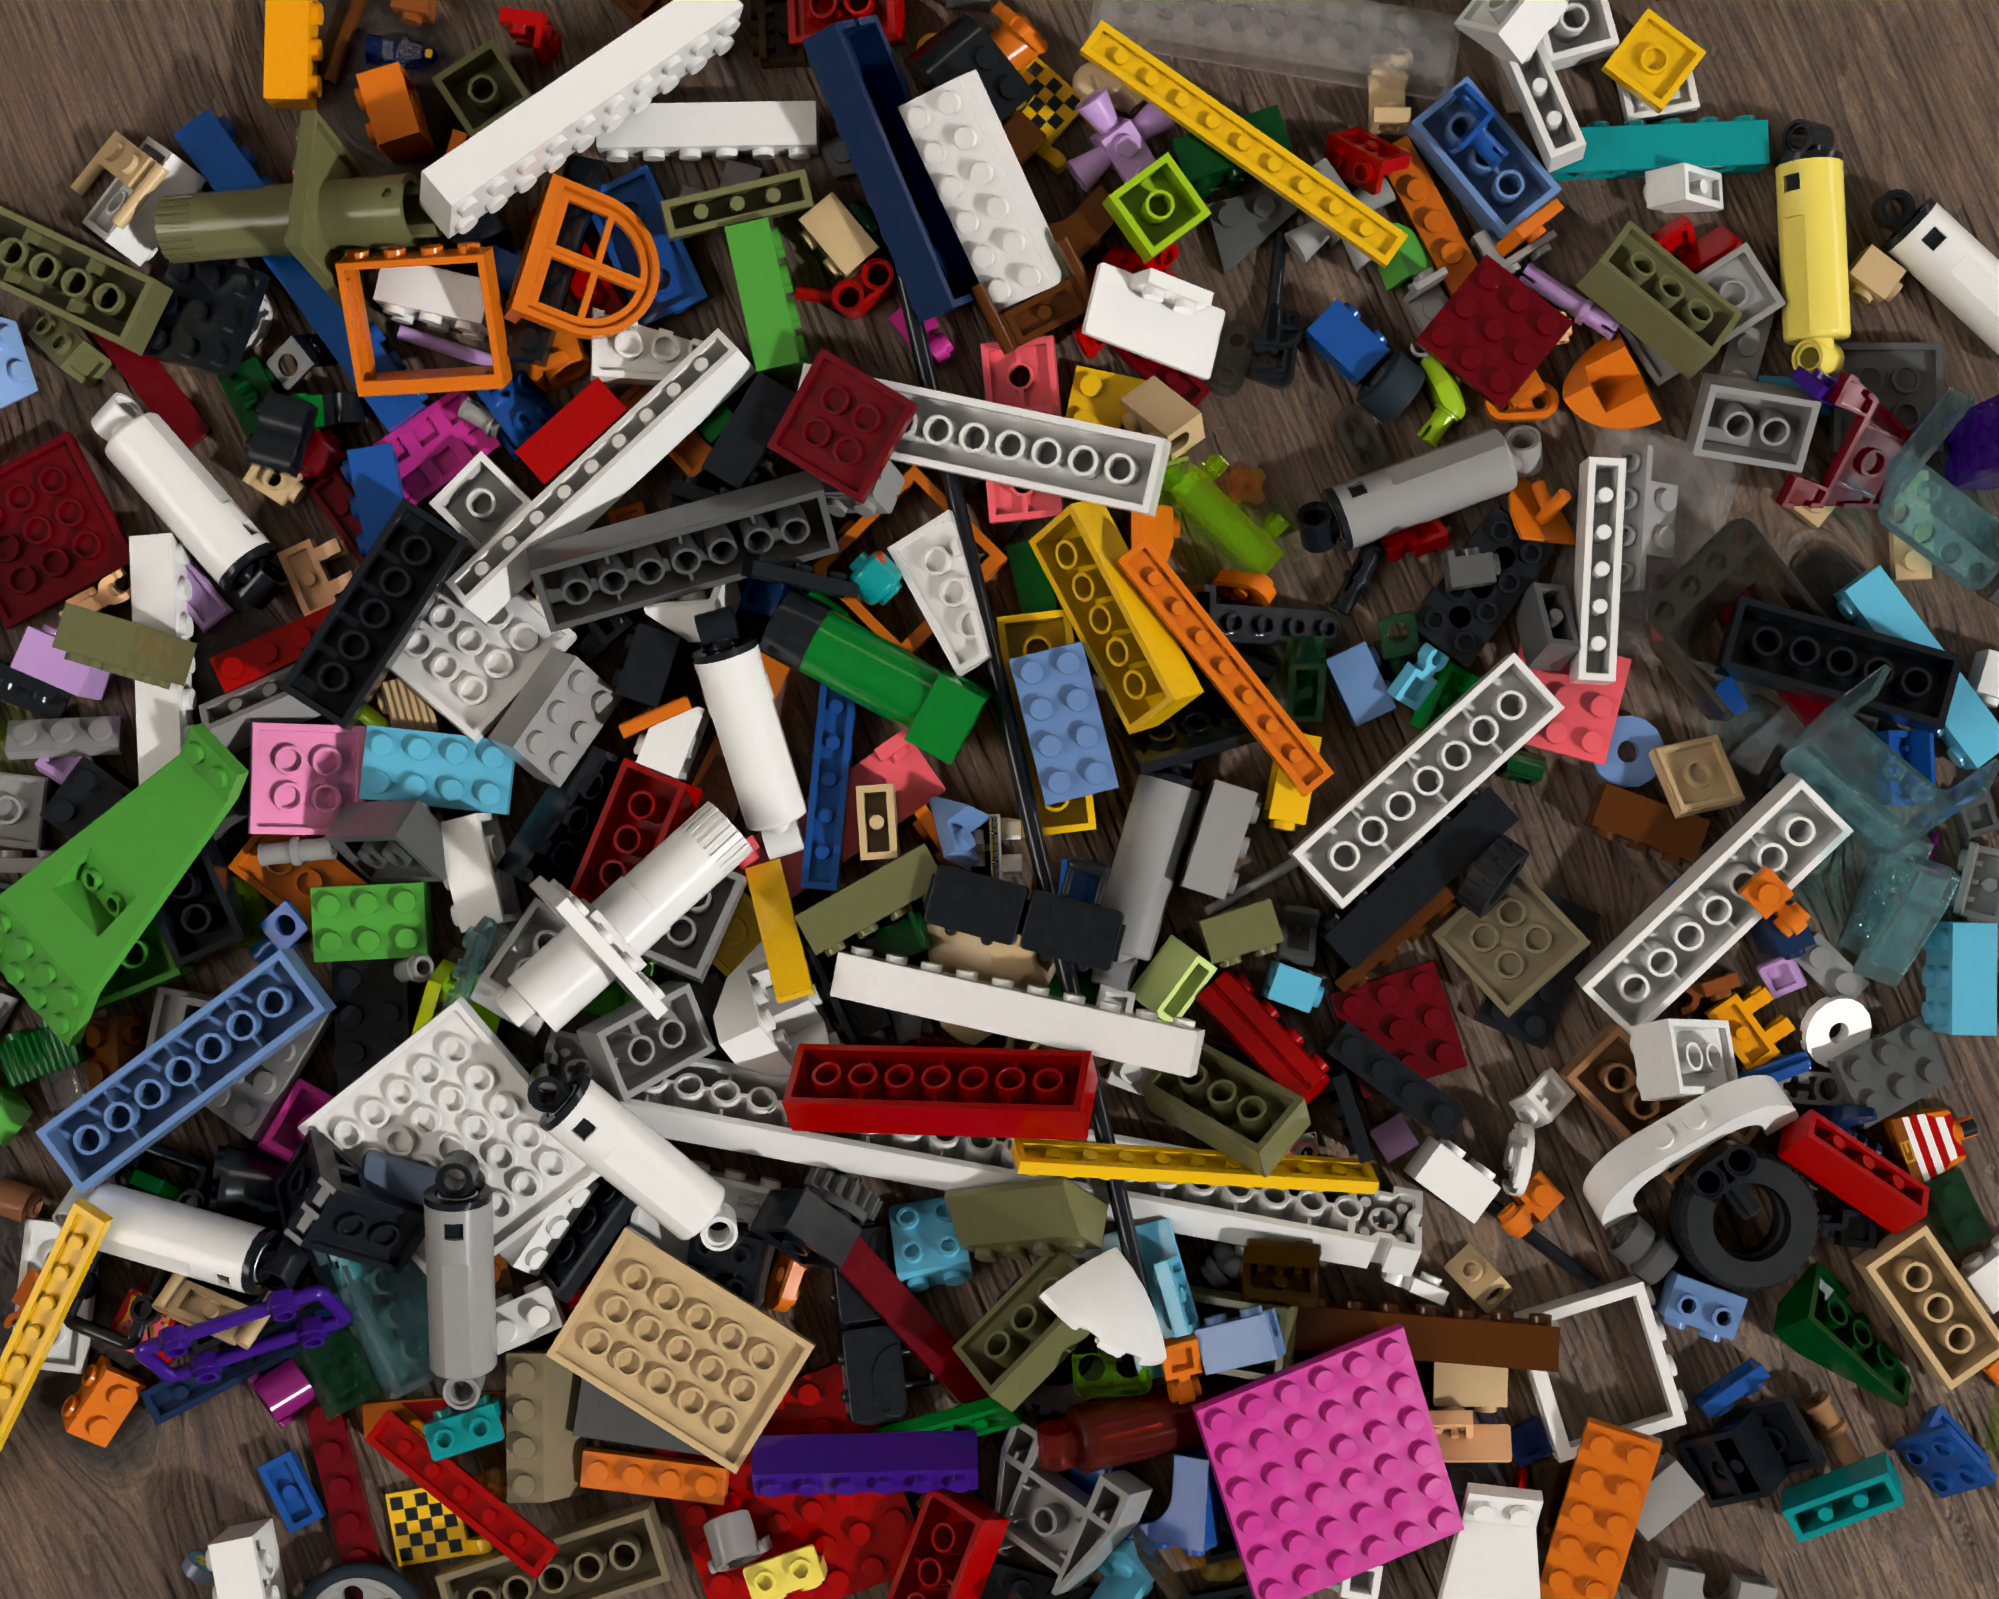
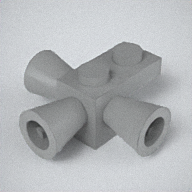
M1326 157L1312 166V168L1351 194ZM1383 177L1379 194L1371 195L1360 188H1357L1351 194L1372 210L1396 200L1393 189L1385 177ZM1311 218L1313 221L1284 233L1290 249L1304 264L1326 241H1328L1332 248L1343 241L1356 273L1374 262L1313 218Z

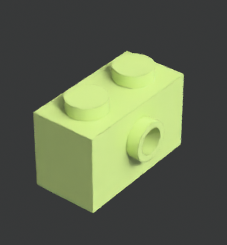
M1171 934L1142 975L1138 977L1129 992L1136 993L1135 999L1147 1009L1158 1012L1159 1018L1172 1022L1173 1017H1182L1218 968Z

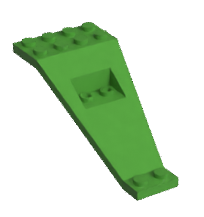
M203 723L190 726L178 756L0 894V971L8 983L18 990L26 999L28 1005L43 1018L51 1031L58 1035L68 1048L81 1043L101 991L238 800L249 771Z

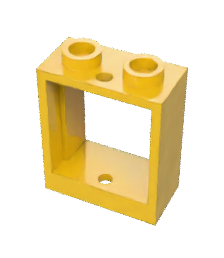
M1304 734L1319 753L1322 737ZM1272 761L1262 819L1270 821L1269 828L1289 832L1295 831L1296 826L1306 825L1312 792L1306 797H1302L1274 761Z

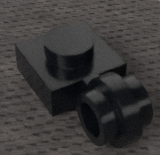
M1837 1207L1836 1222H1831V1214L1818 1213L1820 1215V1221H1818L1820 1229L1817 1230V1233H1819L1820 1237H1830V1231L1835 1230L1834 1244L1876 1249L1878 1223L1858 1209Z

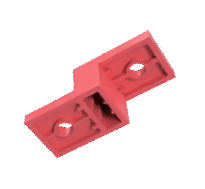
M1053 335L1037 337L1005 355L998 342L980 344L985 401L1061 416L1055 337ZM1019 367H1025L1030 372V380L1023 387H1016L1011 381L1013 371ZM986 481L989 523L991 524L1054 518L1064 510L1063 497L1031 490L1026 493H1019L1013 486Z

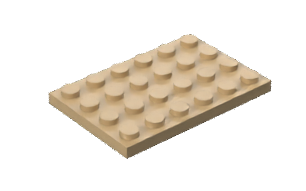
M626 1226L549 1348L546 1356L736 1474L816 1343L634 1229Z

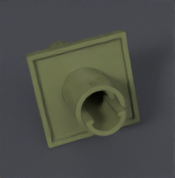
M316 109L301 110L300 126L296 128L295 133L297 152L296 160L292 162L293 183L271 184L259 188L165 195L159 198L154 211V230L156 231L155 236L158 240V246L161 248L162 254L165 255L164 257L169 259V262L186 263L262 256H295L304 269L311 274L320 287L327 292L342 310L335 263L347 255L346 251L366 248L369 249L371 254V250L385 249L393 246H421L426 238L441 237L444 234L419 206L421 183L413 173L368 176ZM369 269L359 270L365 305Z

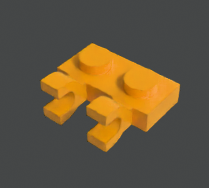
M1757 985L1750 990L1743 999L1736 992H1732L1731 996L1724 998L1704 1012L1708 1020H1728L1734 1055L1745 1070L1762 1065L1781 1053L1774 1043L1796 1029L1788 1017H1784L1782 1014L1771 1020L1766 1025V1028L1763 1029L1753 1013L1774 1000L1766 987H1761V985Z

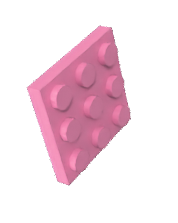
M251 722L248 834L325 835L345 803L364 802V799H359L366 726H353L351 730H345L338 725Z

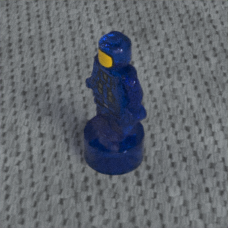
M367 34L366 64L382 65V63L398 61L404 70L419 69L423 60L425 63L434 64L439 57L435 49L426 48L423 51V44L420 41L408 39L406 35H402L401 42L388 41L382 35Z

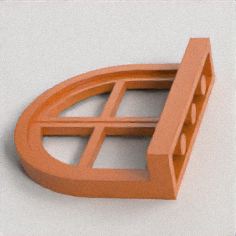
M552 173L543 185L503 318L513 323H517L523 318L564 335L580 339H603L627 330L646 313L655 298L659 285L660 263L658 252L647 227L631 209L618 200ZM568 203L606 218L594 260L556 245ZM614 224L625 233L634 247L639 264V278L602 263ZM551 259L589 274L577 316L538 302ZM597 277L635 292L629 303L615 314L602 318H585Z

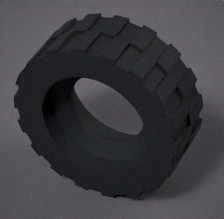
M1505 834L1501 835L1489 846L1465 878L1456 895V901L1479 918L1485 916L1516 879L1528 858L1529 851Z

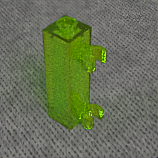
M1213 452L1209 454L1200 468L1195 464L1184 461L1180 464L1176 463L1169 468L1164 475L1161 492L1243 572H1261L1266 575L1285 554L1273 540L1288 527L1289 523L1280 514L1276 515L1274 512H1271L1265 517L1258 528L1213 483V480L1220 476L1229 466V463L1220 454L1215 455Z

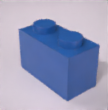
M1336 299L1306 330L1303 338L1355 387L1386 356L1390 349L1385 346L1387 340L1375 328L1369 330L1359 320L1361 315L1348 302L1342 304Z

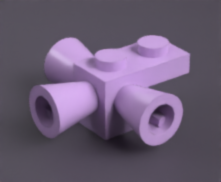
M1102 87L1086 96L1075 107L1097 130L1095 134L1089 137L1095 148L1065 162L1066 167L1076 183L1085 192L1091 189L1108 168L1117 171L1123 182L1126 183L1156 161L1145 140L1175 127V122L1149 103L1142 108L1132 121L1131 119L1119 117L1115 112L1107 88Z

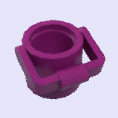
M288 1358L268 1373L264 1371L257 1372L248 1379L258 1399L281 1429L286 1428L297 1420L294 1412L316 1398L310 1383L291 1358Z

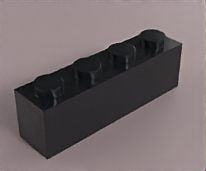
M1341 1019L1320 1048L1445 1141L1468 1112L1467 1109L1344 1019Z

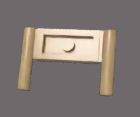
M115 130L70 187L83 196L102 171L106 169L132 189L133 193L111 219L113 223L123 230L169 171Z
M177 1273L172 1274L152 1304L156 1311L167 1313L171 1319L187 1326L248 1307V1305L189 1280L187 1281L189 1277ZM268 1291L262 1302L267 1300V1296L272 1293L271 1291ZM271 1315L212 1334L211 1336L234 1346L238 1344L240 1347L248 1350Z

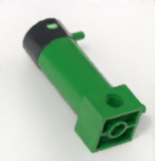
M796 587L790 589L783 601L779 603L773 612L759 645L760 652L798 673L802 672L908 731L904 740L949 765L960 753L992 694L990 688L965 674L958 676L951 666L948 665L943 671L835 612L832 607Z

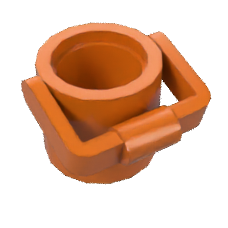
M999 0L991 11L1003 23L993 30L989 36L1017 71L1020 72L1040 54L1046 52L1048 44L1019 11L1014 12Z
M556 332L546 367L529 364L528 375L533 383L540 387L542 391L555 390L578 383L581 377L590 370L591 357L580 338Z

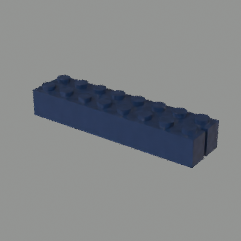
M877 14L833 23L803 40L802 43L807 53L808 62L816 74L822 89L823 98L829 105L837 124L838 134L844 141L851 158L852 167L860 179L866 194L867 203L873 210L881 230L882 239L888 246L895 263L896 272L904 284L910 299L911 308L916 313L919 323L976 301L970 288L978 284L979 281L898 110L899 106L911 101L912 98Z

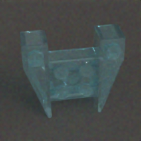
M1884 820L1880 829L1877 828L1873 832L1869 841V849L1871 850L1837 942V946L1860 954L1852 970L1853 973L1894 988L1898 986L1944 915L1961 880L1952 867L1928 859L1934 844L1926 834Z

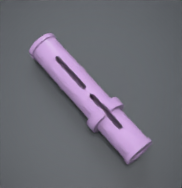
M1533 263L1528 264L1523 271L1524 276L1521 275L1519 278L1521 282L1538 295L1573 316L1575 323L1580 326L1584 323L1609 341L1617 334V329L1622 326L1608 312L1597 306V303L1590 298L1586 299L1534 266Z

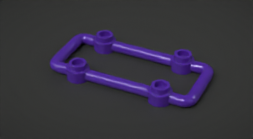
M313 1285L297 1291L281 1289L270 1293L266 1301L188 1327L185 1325L165 1327L158 1332L157 1337L139 1343L134 1350V1356L140 1363L164 1381L178 1382L196 1377L198 1383H210L219 1378L222 1367L297 1342H302L305 1348L322 1346L325 1343L328 1332L346 1326L352 1319V1313L349 1308L324 1286ZM312 1301H319L333 1314L325 1318L321 1316L303 1318L296 1323L295 1328L255 1340L248 1350L237 1346L219 1353L215 1351L200 1352L193 1355L189 1363L176 1367H171L155 1354L163 1351L164 1355L168 1358L184 1356L188 1352L191 1341L269 1315L273 1316V1320L277 1322L290 1321L297 1316L296 1312L299 1310L300 1305Z

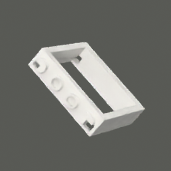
M1631 1276L1595 1287L1592 1290L1589 1289L1514 1312V1317L1529 1319V1313H1544L1552 1315V1320H1557L1633 1296L1668 1411L1622 1425L1621 1427L1652 1435L1687 1424L1684 1412L1688 1411V1404L1682 1390L1676 1389L1673 1376H1677V1368L1672 1356L1665 1353L1662 1341L1667 1339L1660 1319L1654 1318L1651 1306L1655 1305L1656 1302L1653 1291L1648 1283L1644 1284L1636 1276ZM1526 1370L1552 1455L1559 1463L1574 1459L1581 1438L1568 1441L1547 1371Z

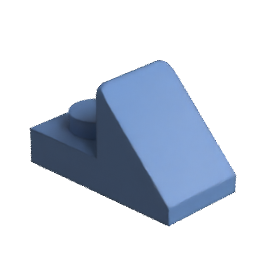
M937 796L931 797L928 800L943 857L961 867L970 869L979 862L975 850L976 841L971 832L987 822L991 816L965 803Z

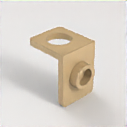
M1467 1244L1444 1266L1447 1273L1486 1314L1490 1313L1513 1291L1509 1283L1471 1244ZM1500 1288L1499 1292L1492 1299L1487 1300L1491 1292Z

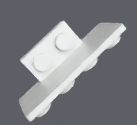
M1103 262L1097 265L1082 333L1183 373L1207 380L1211 377L1225 311L1211 305L1213 292L1159 270L1149 268L1132 274Z

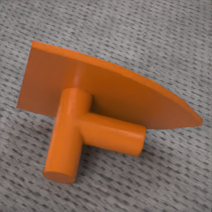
M1518 477L1516 488L1509 492L1508 504L1509 512L1519 538L1576 545V537L1573 530L1560 511L1571 499L1570 493L1561 488L1552 497L1545 481L1540 480L1532 483L1525 477Z

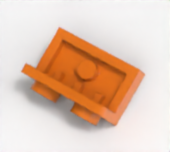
M101 1355L95 1365L91 1364L86 1369L82 1377V1385L75 1395H70L66 1399L61 1415L67 1433L106 1448L138 1400L140 1393L145 1389L146 1384L143 1379L112 1367L109 1357Z

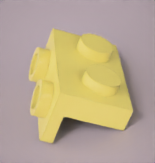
M808 1544L745 1566L743 1575L752 1599H783L787 1596V1593L799 1589L801 1591H808L821 1585L822 1581H825L828 1568L824 1556H818L814 1545Z

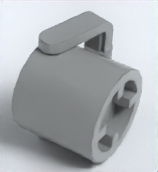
M738 1510L721 1515L703 1526L712 1559L708 1561V1568L712 1574L745 1566L759 1559L763 1555L762 1553L774 1548L769 1535L757 1538L748 1510Z

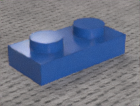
M1751 1357L1692 1398V1401L1699 1411L1709 1419L1712 1416L1719 1417L1730 1411L1733 1407L1732 1403L1743 1395L1750 1396L1758 1392L1764 1385L1763 1381L1768 1379L1770 1375L1761 1363Z
M294 1448L257 1467L290 1534L327 1514Z

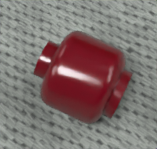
M314 427L307 443L300 473L310 481H313L315 478L326 480L342 465V461L346 460V453L342 448L345 440L331 427H328L326 430Z

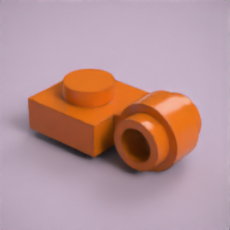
M1764 865L1737 890L1764 919L1767 920L1774 913L1777 918L1773 921V924L1787 938L1793 934L1797 936L1808 926L1806 922L1811 916L1796 901L1790 906L1785 903L1794 893L1770 867Z
M1542 1170L1534 1171L1530 1175L1525 1193L1521 1197L1512 1196L1519 1206L1511 1202L1497 1214V1217L1500 1219L1499 1225L1509 1236L1513 1235L1516 1239H1520L1533 1228L1531 1219L1534 1223L1542 1222L1565 1197Z
M1192 1332L1189 1335L1178 1338L1163 1339L1167 1359L1161 1363L1162 1375L1166 1380L1171 1402H1179L1182 1405L1196 1401V1397L1202 1395L1200 1381L1197 1376L1198 1373H1202L1197 1337Z

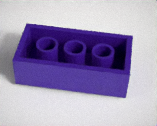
M1998 394L1948 417V422L1944 427V441L1948 444L1949 458L1945 462L1944 475L1946 480L1949 481V490H1993L1999 488Z

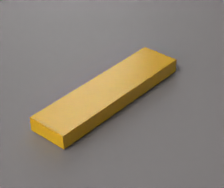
M781 859L745 868L774 994L778 1004L814 994Z

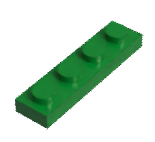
M989 1396L988 1398L971 1403L958 1404L953 1408L939 1412L926 1413L921 1417L907 1421L894 1422L886 1427L873 1430V1433L977 1430L978 1437L1022 1425V1411L1017 1407L1011 1412Z

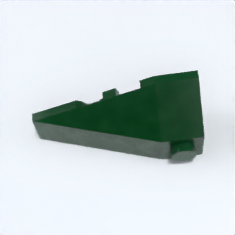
M1820 1263L1811 1264L1778 1303L1773 1332L1805 1358L1900 1408L1907 1407L1911 1376L1886 1342L1876 1341L1868 1328L1869 1319L1863 1312L1857 1314L1845 1299L1849 1296V1292L1843 1284Z

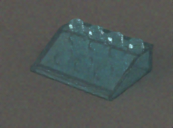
M340 1257L327 1263L344 1305L352 1313L351 1321L385 1399H397L439 1378L430 1370L427 1277L418 1265L410 1259L401 1274Z

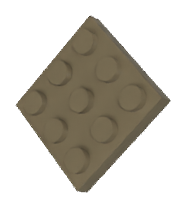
M1522 869L1502 898L1485 916L1479 918L1463 906L1431 935L1508 1018L1591 943Z

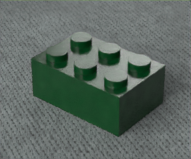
M1278 105L1241 116L1245 121L1290 151L1292 146ZM1192 133L1171 140L1169 154L1201 199L1210 196L1213 189L1225 186L1226 190L1234 189L1247 182L1246 178L1252 177L1248 172Z

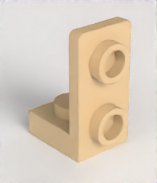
M1371 61L1368 65V132L1374 135H1404L1411 123V107H1405V62Z

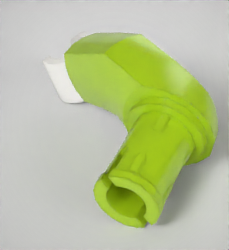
M1411 343L1412 355L1416 359L1422 360L1419 363V367L1425 372V380L1431 390L1435 403L1434 407L1436 408L1416 435L1436 448L1454 421H1462L1466 411L1465 403L1452 372L1427 352H1416Z

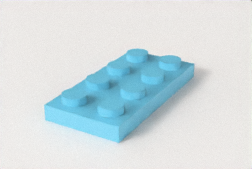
M367 725L359 799L377 801L417 799L432 807L509 815L515 761L489 738H482L475 744L465 735Z

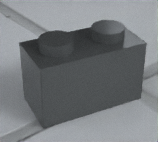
M1533 582L1513 607L1526 665L1529 669L1561 671L1581 648L1566 586Z

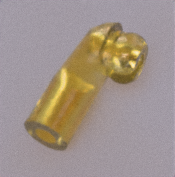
M1204 1555L1197 1560V1567L1201 1571L1200 1575L1207 1581L1230 1582L1244 1572L1240 1556L1208 1565Z

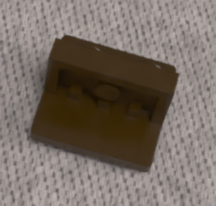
M1248 1238L1236 1277V1288L1241 1289V1302L1316 1308L1319 1300L1317 1266L1322 1253L1321 1245L1304 1241L1289 1242L1270 1240L1268 1238Z

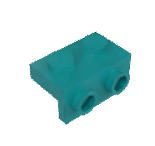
M489 1393L482 1394L478 1402L466 1410H456L448 1405L433 1411L434 1417L422 1426L432 1460L439 1461L503 1440L505 1433L499 1416L506 1410L502 1395L491 1398Z

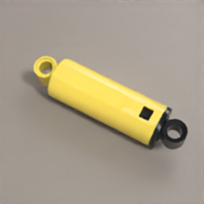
M1796 119L1786 126L1782 134V147L1788 155L1775 160L1781 296L1786 302V305L1782 307L1783 341L1788 345L1796 346L1791 360L1794 370L1800 365L1813 372L1817 367L1828 375L1832 374L1835 376L1841 371L1845 357L1841 347L1834 342L1844 341L1851 335L1843 153L1832 150L1834 134L1829 126L1805 119Z

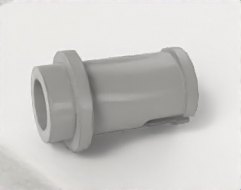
M468 396L463 401L458 411L459 418L465 419L484 430L487 437L494 436L498 438L501 436L504 430L486 406L477 402L471 396Z
M415 953L409 958L397 961L394 965V975L401 982H426L434 972L432 959L424 953Z

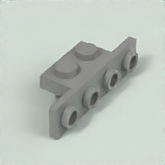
M1648 443L1623 446L1621 449V458L1626 459L1620 593L1644 591L1647 557L1674 559L1678 485L1651 481L1653 445Z

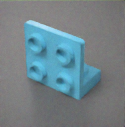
M1122 1540L1096 1569L1105 1577L1089 1599H1142L1152 1590L1153 1581L1160 1573V1570L1133 1541Z

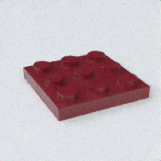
M1486 254L1419 335L1415 344L1502 411L1574 322Z
M821 348L766 447L857 502L864 504L920 405L826 349Z
M1433 960L1369 980L1357 990L1351 986L1344 993L1342 990H1338L1328 994L1337 1024L1341 1019L1348 1021L1423 1078L1428 1079L1468 1066ZM1354 1074L1362 1099L1381 1094Z

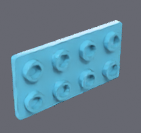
M1163 1218L1135 1226L1154 1310L1163 1339L1178 1338L1191 1334L1195 1329L1201 1328L1170 1219ZM1117 1231L1104 1234L1103 1252L1117 1247L1122 1253ZM1133 1356L1139 1379L1141 1381L1148 1380L1147 1366L1138 1365L1135 1360L1136 1356ZM1161 1364L1150 1366L1151 1379L1163 1376Z

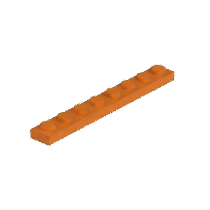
M1407 135L1392 144L1411 153L1409 167L1394 171L1391 175H1385L1417 236L1423 242L1436 271L1445 266L1449 272L1442 282L1449 295L1452 296L1478 263ZM1536 370L1508 402L1512 409L1546 391V387Z
M1147 537L1115 561L1302 797H1306L1334 774L1332 769Z

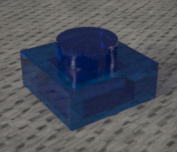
M1535 1415L1511 1427L1512 1453L1520 1468L1554 1452Z

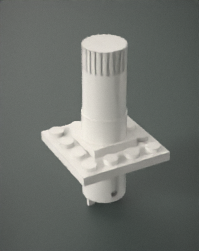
M707 801L624 877L621 876L591 904L584 898L579 900L554 878L548 882L540 875L529 886L564 923L565 927L507 979L511 986L505 991L500 990L494 1001L518 1027L537 1012L557 1033L615 980L627 994L658 1020L668 1011V1008L661 1002L666 995L643 972L641 973V970L647 965L641 956L663 937L678 919L753 852V848L730 820L717 807Z

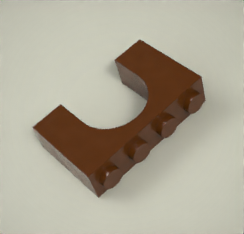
M1018 110L1003 126L1018 162L1023 169L1036 155V152L1047 142L1046 134L1021 110ZM1101 185L1068 218L1060 222L1047 224L1055 242L1069 236L1082 264L1117 227V224L1102 205L1103 201L1110 194Z

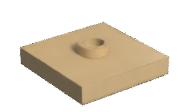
M1717 734L1652 748L1648 753L1675 819L1739 805L1745 800Z

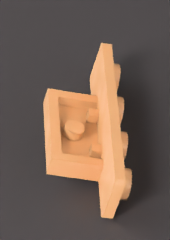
M1449 1406L1443 1408V1410H1429L1444 1463L1512 1461L1510 1425L1473 1424V1410H1465L1459 1406Z

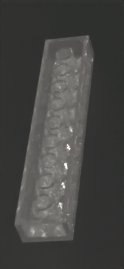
M1093 0L1088 38L1099 22L1103 20L1141 48L1153 54L1366 89L1369 86L1405 92V95L1439 100L1453 86L1461 31L1453 24L1459 15L1367 0Z

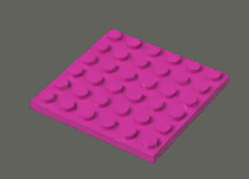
M1399 1323L1192 1406L1253 1599H1301L1464 1530L1405 1330Z

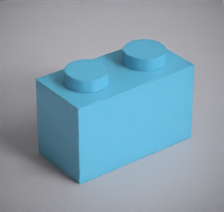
M1272 960L1260 995L1310 1013L1312 1007L1318 1008L1325 987L1320 986L1322 978Z

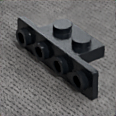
M804 943L807 950L804 953L808 969L811 973L816 971L822 982L817 988L826 1006L832 1004L836 1012L837 1018L833 1019V1023L841 1039L848 1038L850 1045H863L860 1040L861 1038L893 1024L885 1008L830 996L835 970L829 972L821 954L815 955L809 943Z

